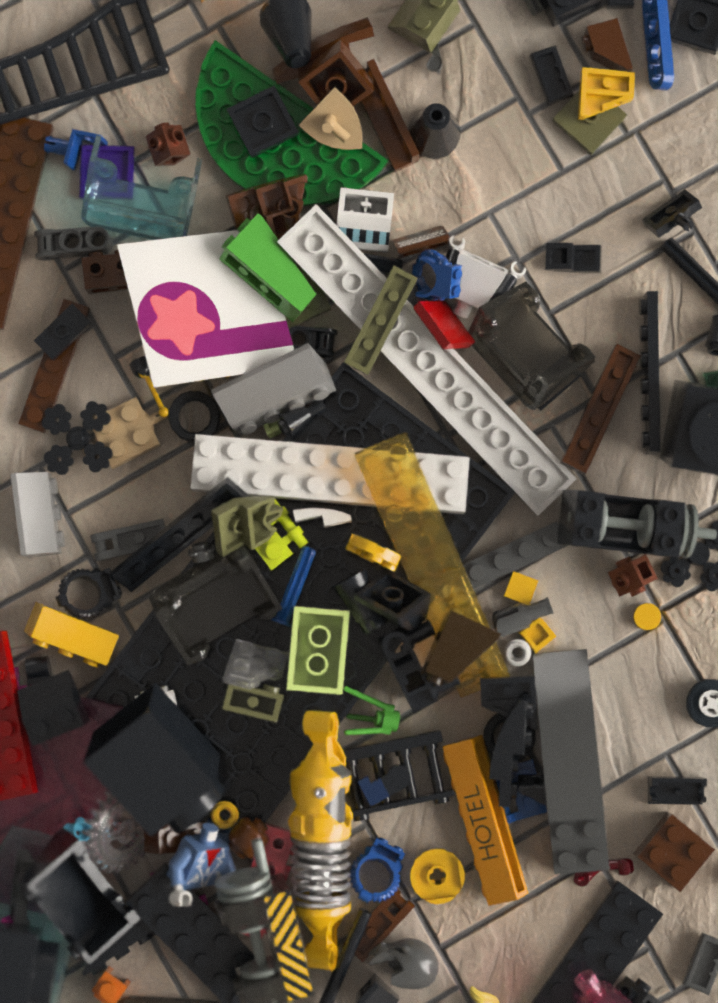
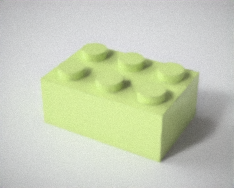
M294 606L287 690L331 694L343 693L350 611Z

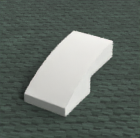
M305 508L293 510L296 523L323 517L324 526L327 528L351 522L349 514L332 509Z

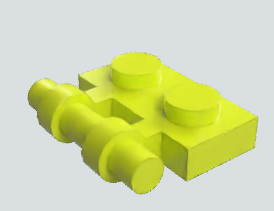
M275 499L274 504H277V505L280 506V504H279V503L277 502V500ZM285 506L282 507L281 517L272 522L271 525L273 526L280 522L288 534L281 538L275 532L269 541L255 548L271 570H274L293 555L287 546L292 541L296 543L299 549L308 543L303 536L304 531L300 526L296 527L287 515L289 512Z

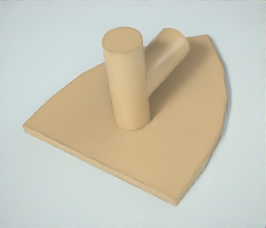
M334 87L299 126L315 140L332 148L344 150L362 149V128L359 117L353 105Z

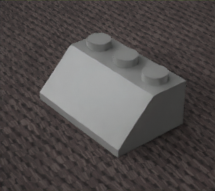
M48 472L10 474L21 555L34 558L62 554L61 547H65L63 531L58 529V520H61V509L59 504L55 505L54 494L58 493L56 478H52V475Z

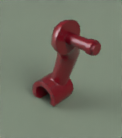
M629 858L609 860L610 870H618V875H629L634 872L633 861ZM600 871L575 873L573 881L578 886L584 887Z

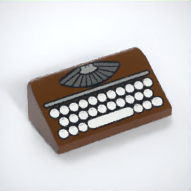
M438 226L394 239L393 244L397 258L401 259L421 253L427 249L448 245L450 237L444 226Z

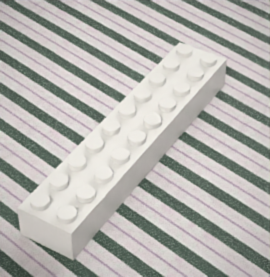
M196 434L191 490L193 492L208 493L226 477H229L247 493V496H274L276 499L464 514L470 457Z

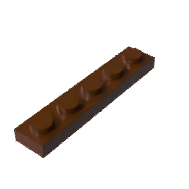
M63 299L58 316L73 303L86 318L88 317L89 307ZM80 336L54 361L44 352L21 414L19 425L42 433L46 432L47 429L42 426V420L46 417L45 410L47 408L53 409L54 405H56Z
M619 344L614 345L560 461L561 464L582 475L587 473L641 355Z

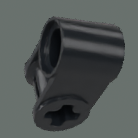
M294 326L289 330L291 337L294 334H302L306 339L303 345L308 343L321 358H335L336 353L333 352L338 330ZM324 338H326L325 348H323ZM293 344L294 350L301 347Z

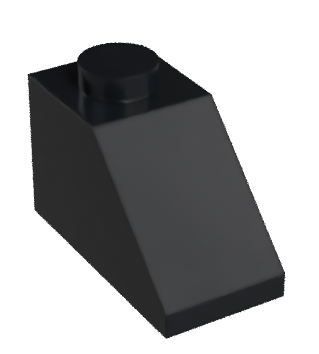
M375 973L356 993V1003H397L399 1001V995Z

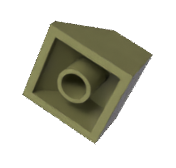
M405 0L387 27L389 30L432 53L459 14L458 1Z

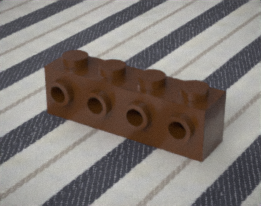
M115 250V254L104 255V252H92L88 254V257L81 258L84 286L88 294L128 290L119 250Z

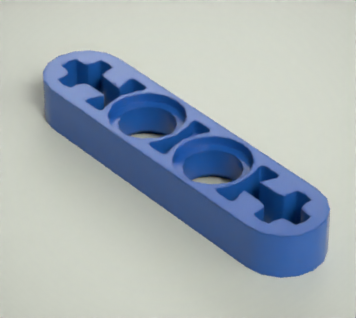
M642 0L649 83L654 90H669L674 82V67L667 0ZM660 47V56L658 58V50Z

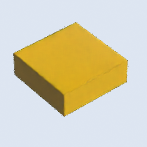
M513 571L503 597L529 605L539 580Z
M542 618L531 621L529 628L518 632L534 653H537L556 637Z

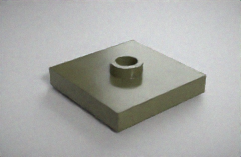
M578 91L552 121L592 156L625 120L627 114L619 107H615L586 119L578 120Z

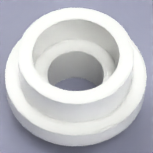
M522 639L511 640L504 649L505 659L513 666L526 664L531 657L529 644ZM514 648H521L523 655L516 657L513 654Z

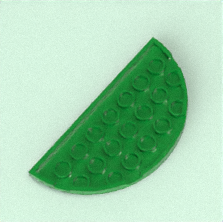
M216 40L213 42L202 63L196 87L195 105L197 121L203 141L212 159L223 173L240 188L247 189L271 181L306 174L308 179L303 192V207L315 206L316 204L323 205L339 200L340 188L360 190L371 182L387 165L388 159L363 142L362 149L344 150L332 148L315 140L299 126L314 109L281 85L276 84L274 80ZM275 85L299 135L251 158L227 109Z

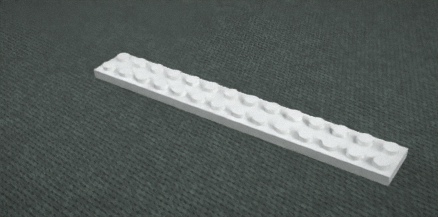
M316 204L277 242L361 330L387 278ZM407 300L381 352L538 516L577 478L560 463V460L454 349L441 348L414 311L412 304Z

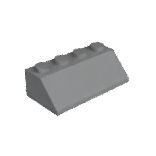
M307 343L212 389L211 392L229 425L241 436L253 433L258 427L266 423L278 421L279 414L304 408L306 404L315 400L325 399L330 393L336 391L326 363Z

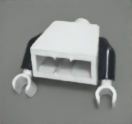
M454 235L449 238V250L446 254L448 262H452V265H462L461 291L459 297L456 298L459 300L453 311L460 317L468 318L473 306L483 310L486 305L494 306L507 298L515 287L517 280L526 272L525 267L521 273L514 271L516 261L511 264L509 269H505L465 251L464 238L458 246L453 244Z

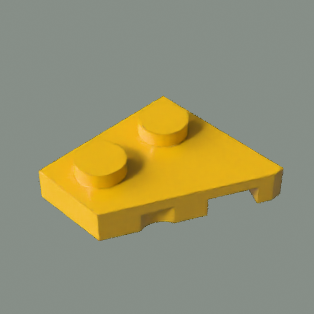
M582 67L580 71L578 120L586 119L631 102L634 98L635 72Z

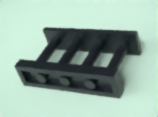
M441 730L343 750L346 757V768L351 771L349 788L354 807L352 809L354 822L369 819L370 813L433 800L434 805L449 802L450 796H455L453 789L444 790L436 752L438 743L443 742ZM422 746V751L426 752L434 790L433 793L423 795L417 794L409 755L412 753L411 748ZM395 752V755L399 756L400 764L406 766L411 774V781L405 787L407 798L391 801L389 796L380 801L381 804L365 807L361 787L358 783L359 777L356 768L358 759L368 758L369 762H372L375 779L386 774L383 764L384 754Z

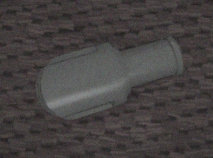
M547 597L526 606L519 602L495 611L492 614V621L497 632L501 633V636L504 637L529 628L533 620L554 613Z

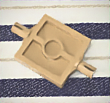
M137 397L107 411L111 416V421L108 425H103L102 431L98 432L93 429L95 441L103 442L105 447L112 449L113 456L109 461L111 468L115 469L161 446L155 435L154 424L168 417H161L159 411L148 415L143 410Z

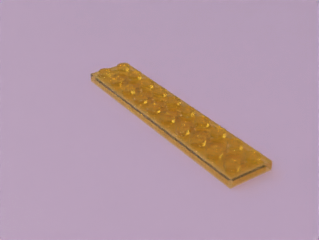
M404 432L355 452L354 456L397 554L401 556L400 561L409 581L431 593L426 620L429 619L436 635L445 614L451 610L490 628L407 433ZM497 642L458 676L460 685H456L460 698L481 691L480 678L511 676Z

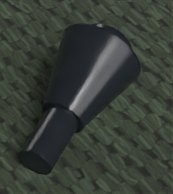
M320 400L307 408L304 407L279 414L280 420L277 421V425L284 436L289 435L293 438L312 417L326 410V406Z

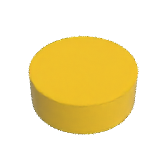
M651 603L641 604L634 610L633 621L642 630H652L661 621L660 610Z

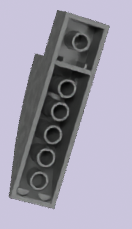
M587 649L533 654L554 874L610 870Z

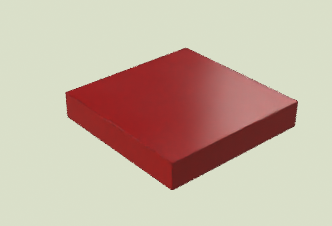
M419 301L413 307L442 349L470 348L475 343V340L446 301Z

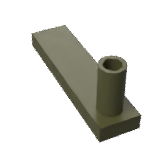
M393 266L344 361L345 364L366 375L369 374L418 279L417 277Z

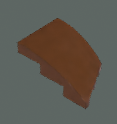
M301 174L225 195L235 230L247 218L252 220L259 213L279 240L300 220L299 216L303 208L304 201L302 198L305 183H307L308 179L307 175Z

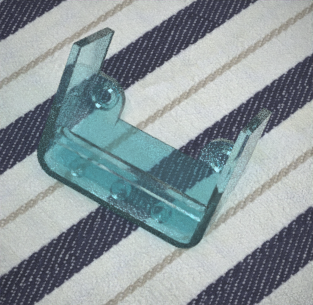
M96 135L89 161L81 213L84 223L91 227L99 226L105 230L151 240L187 236L203 158L197 157L193 178L179 176L171 181L169 190L117 179L118 170L116 165L110 160L98 158L102 136Z

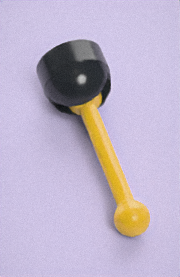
M146 356L135 359L129 364L133 374L140 379H145L159 407V415L163 418L167 417L169 409L164 407L149 377L150 371Z

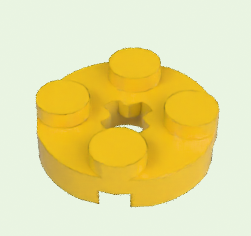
M353 534L345 548L359 555V557L372 563L376 562L391 571H395L401 558L399 554Z
M432 848L422 852L415 858L410 870V881L413 890L422 899L431 904H444L453 900L462 889L465 881V872L461 861L454 853L443 848ZM436 868H439L440 872H445V877L441 878V883H436L434 879L429 878V875L433 874Z

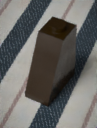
M452 610L447 612L420 674L427 676L425 679L427 682L439 687L442 684L451 683L499 640L501 633Z

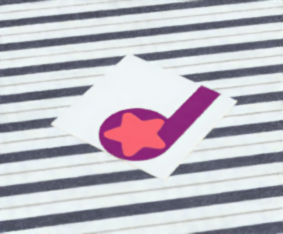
M238 230L117 245L154 387L245 374L294 350L285 315L219 259L224 252L221 246L231 235L236 237L240 233Z

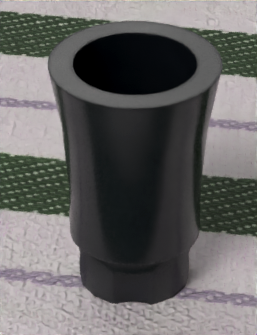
M366 568L332 586L365 634L387 622L386 617L354 599V594L370 582Z

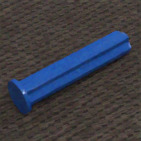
M307 546L302 547L275 618L271 617L272 621L291 628L292 625L289 622L315 557L316 551Z

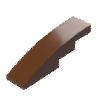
M368 17L340 26L312 40L309 63L339 40H342L350 50L349 43L374 37L373 27ZM284 61L280 62L272 69L276 84L297 79L299 70L303 67L290 68Z

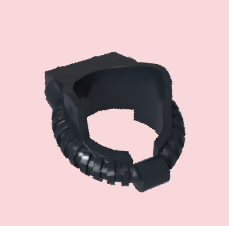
M81 568V570L76 569V571L72 570L71 573L68 572L67 576L65 575L64 579L60 581L59 595L55 597L59 608L64 607L65 612H69V615H73L74 618L78 617L77 619L83 618V620H86V618L91 619V617L95 618L96 615L98 616L100 612H103V608H110L112 602L119 600L122 596L121 588L116 585V579L112 577L113 570L111 571V568H107L101 571L95 568L89 571V569L84 570V568ZM84 579L89 580L96 586L99 597L94 608L80 610L71 603L69 604L66 593L70 582Z

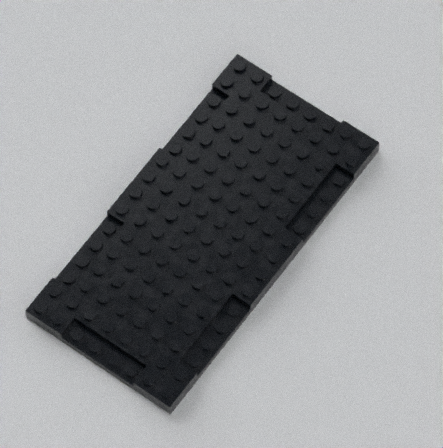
M344 362L331 377L336 391L322 399L326 410L312 417L293 438L287 435L283 442L469 457ZM315 400V401H313V402L310 404V406L313 405V404H315L316 402H318V401H320V400ZM469 458L466 509L464 514L276 499L281 507L285 506L289 513L287 515L296 527L300 526L304 531L303 536L308 541L305 546L316 551L296 607L349 611L332 586L365 568L371 582L387 569L376 562L372 563L346 550L345 548L352 534L370 540L383 548L399 554L401 558L395 571L391 572L430 592L431 604L514 495L515 491L473 459ZM305 508L332 509L349 514L351 522L327 528L324 526L323 517L296 523L293 510ZM280 522L273 525L277 528L276 532L281 538L288 534ZM213 531L206 541H208V544H214L215 546L213 551L214 558L199 563H194L191 559L82 702L87 714L102 725L134 700V696L140 695L141 691H145L155 682L159 687L167 686L168 690H174L177 707L220 754L217 779L224 786V792L217 803L229 801L237 807L239 817L233 827L244 817L252 820L257 817L265 824L291 789L290 772L307 757L313 746L311 739L303 731L305 713L307 711L335 712L340 725L359 699L345 692L344 687L347 686L359 692H365L387 662L377 639L402 626L387 618L385 624L365 634L350 612L343 693L331 694L287 690L294 611L289 622L292 625L291 628L272 621L271 617L275 618L301 549L292 541L287 546L293 555L274 570H271L256 549L251 550L246 545L222 557L216 552ZM395 637L391 638V644L388 646V649L396 651L402 640H396ZM237 678L253 681L252 687L263 689V685L266 684L280 688L279 693L284 694L278 722L224 710L223 704L229 682L236 683ZM222 810L220 817L224 820L229 819V811Z

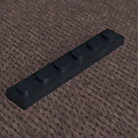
M647 291L643 299L639 300V314L644 315V325H640L639 329L640 341H644V352H640V368H644L645 378H641L640 392L645 394V405H641V421H645V432L641 433V446L646 448V454H658L661 452L658 291Z
M226 477L113 569L112 577L130 592L134 591L213 527V509L234 498L247 497V493L229 477Z

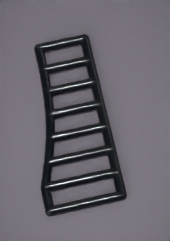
M110 0L66 31L43 43L1 58L0 97L5 112L0 113V125L168 74L170 68L147 1ZM134 3L138 7L158 65L142 70L121 7ZM111 12L132 74L119 78L116 76L98 21ZM88 28L90 29L107 79L106 82L93 86L76 40V36ZM64 43L67 44L82 88L66 93L52 52L53 49ZM43 55L56 97L43 101L40 99L27 61ZM18 64L31 104L16 109L3 69Z

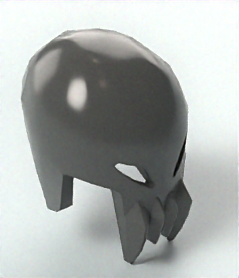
M403 938L391 944L382 942L368 953V956L374 955V958L369 962L370 965L389 961V966L395 971L391 975V985L399 988L422 989L429 987L435 981L438 974V960L434 951L428 944L418 939Z

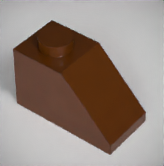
M618 18L586 27L582 37V45L584 51L590 53L591 60L610 70L632 71V63Z

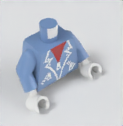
M204 823L200 834L185 836L181 840L177 852L170 859L167 876L170 878L171 887H174V891L171 892L169 897L172 905L190 906L192 903L191 893L183 890L215 885V881L218 878L236 870L229 846L217 835L219 828L216 825Z

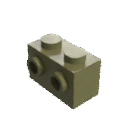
M237 678L236 683L229 682L223 704L224 710L278 722L284 694L279 693L280 688L266 684L263 685V689L252 687L253 681Z

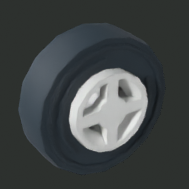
M704 679L697 682L689 690L686 698V709L689 716L697 724L704 727H718V680Z

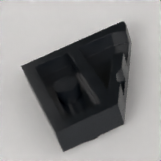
M535 675L480 678L482 707L507 717L523 694H529L528 703H533L532 720H527V726L532 729H538Z

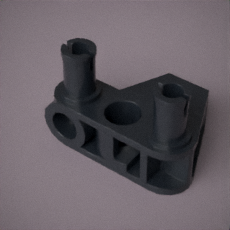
M429 619L421 623L412 632L400 627L377 639L413 713L437 702L439 694L456 685H460L457 677L451 683L442 684L439 687L425 680L427 676L420 674L422 666L413 649L415 644L436 635ZM393 637L403 642L399 653L388 649V646L391 644L390 639ZM417 670L424 684L407 691L405 685L409 684L406 675Z

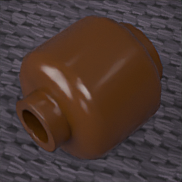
M244 817L228 834L229 848L241 859L245 857L254 858L251 841L256 838H262L263 846L265 847L269 842L268 835L266 834L268 827L257 817L254 820Z

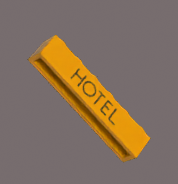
M483 735L442 746L444 762L450 771L451 786L457 795L459 814L465 823L467 830L466 838L474 854V866L479 872L482 882V894L486 898L488 906L520 899L528 894L504 808L499 807V791L496 780L489 779L491 763Z

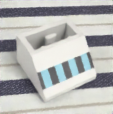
M340 188L337 227L359 250L388 253L394 193Z

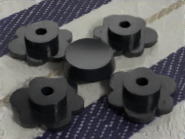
M94 401L88 402L86 410H83L80 414L81 418L84 419L83 427L75 426L71 429L69 421L72 415L66 411L64 405L56 404L53 409L47 408L45 410L46 417L42 420V426L45 429L50 430L53 435H58L60 432H68L66 435L68 446L60 447L59 445H53L51 451L44 454V461L48 464L47 468L50 472L56 471L59 475L67 474L69 466L74 464V459L71 457V449H84L86 456L83 457V463L89 465L90 471L94 473L110 466L109 459L113 456L112 449L105 447L104 443L100 441L96 442L95 445L89 444L90 435L88 431L93 429L100 432L103 430V425L110 423L111 416L106 412V405H98Z
M718 521L711 525V529H716L717 531L715 540L706 539L705 544L696 542L694 551L687 560L671 557L669 561L661 564L660 570L664 573V582H671L674 587H681L684 584V580H688L691 576L688 571L691 563L695 566L703 565L704 573L700 575V580L705 583L708 591L713 592L718 589V577H714V574L718 575V562L715 564L707 562L710 557L709 549L716 548L718 551Z

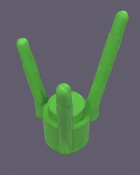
M347 686L344 687L345 692L382 708V711H376L375 717L348 713L346 715L347 719L373 722L374 726L378 728L344 730L345 735L379 733L391 735V732H397L400 722V711L394 710L395 705L386 704Z

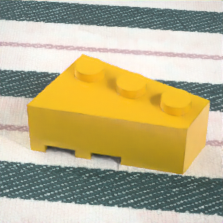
M35 602L24 629L26 634L34 638L32 643L44 648H48L49 644L59 648L58 653L70 658L77 654L84 657V663L97 668L99 663L108 665L119 637L118 634L74 618L64 612L44 606V604Z

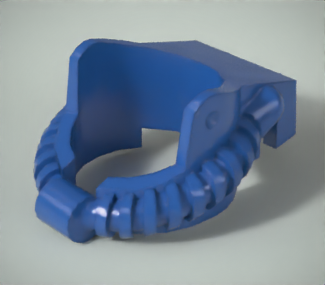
M424 250L412 266V275L418 278L416 281L418 292L415 293V296L429 301L438 299L444 301L446 298L459 297L462 265H452V262H448L447 257L436 250ZM426 263L433 268L436 275V283L433 289L427 285L424 276H422L423 266Z
M376 838L372 846L365 847L364 854H360L359 857L355 858L356 860L352 862L353 865L350 866L351 870H349V873L351 875L349 878H351L352 888H355L354 891L359 894L358 899L367 904L371 900L373 902H381V900L386 901V899H390V896L397 892L400 883V874L398 872L403 868L400 862L405 855L402 848L389 845L388 841L383 838ZM376 861L386 867L389 872L390 881L385 891L372 894L363 889L359 879V870L362 864Z

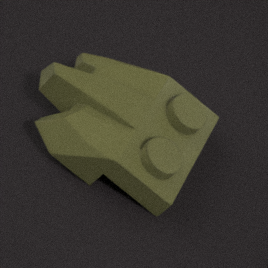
M252 496L234 498L213 509L212 519L216 552L224 557L244 545L253 550L269 541L277 531V528L272 526L271 523L281 517L283 512L281 506L274 504L275 497Z

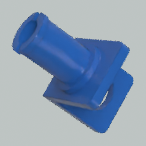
M72 129L69 140L47 136L45 141L50 142V144L44 143V151L65 156L64 165L70 170L75 171L83 141L98 145H107L108 141L99 134Z

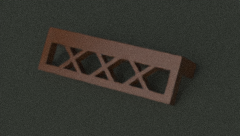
M372 59L367 61V68L365 70L373 79L374 92L364 98L361 103L394 172H397L419 162V152L375 60Z

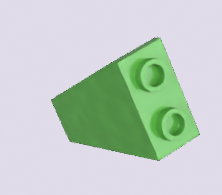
M258 213L252 220L247 218L237 230L240 233L236 237L231 235L221 246L224 252L219 259L291 322H294L316 296V293L289 254L278 244V238L264 218Z

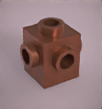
M168 122L161 123L154 127L155 130L145 136L155 166L176 165L191 155L181 125H170Z
M646 554L634 560L628 556L616 562L617 568L608 572L612 585L619 597L629 592L631 597L646 591L645 585L658 579Z

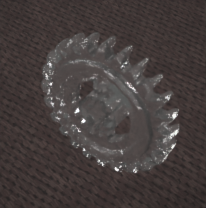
M105 791L103 794L106 796V802L95 799L100 809H89L95 818L91 820L84 819L92 827L89 830L81 831L84 835L90 837L87 841L83 840L81 842L84 846L90 848L86 851L98 870H103L106 873H119L122 869L128 870L131 864L136 865L138 857L143 858L145 856L143 828L134 818L129 819L120 815L126 810L111 793ZM116 840L125 845L113 848L110 842Z

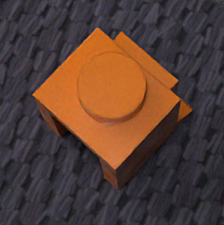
M110 966L92 989L93 996L103 1003H117L131 983L128 979L123 983L111 974L113 968Z

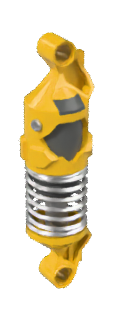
M307 711L303 718V731L305 735L309 736L313 746L307 757L290 772L291 792L296 802V808L288 818L290 839L294 843L290 848L294 854L290 859L294 864L290 869L294 874L290 879L294 884L290 890L294 895L291 900L295 915L303 920L313 934L311 942L307 943L304 949L307 968L332 971L337 965L339 956L337 929L344 915L351 910V899L349 897L351 894L346 890L351 884L345 880L351 875L346 870L351 865L346 860L351 853L345 849L351 844L349 840L351 838V820L353 819L352 810L345 802V795L349 791L351 783V771L346 768V757L337 741L339 725L337 714L335 712ZM300 867L306 870L298 872L296 868ZM332 873H340L343 875L332 876ZM299 877L306 880L297 882L296 878ZM332 883H339L343 885L332 886ZM297 888L304 889L300 892L296 891Z

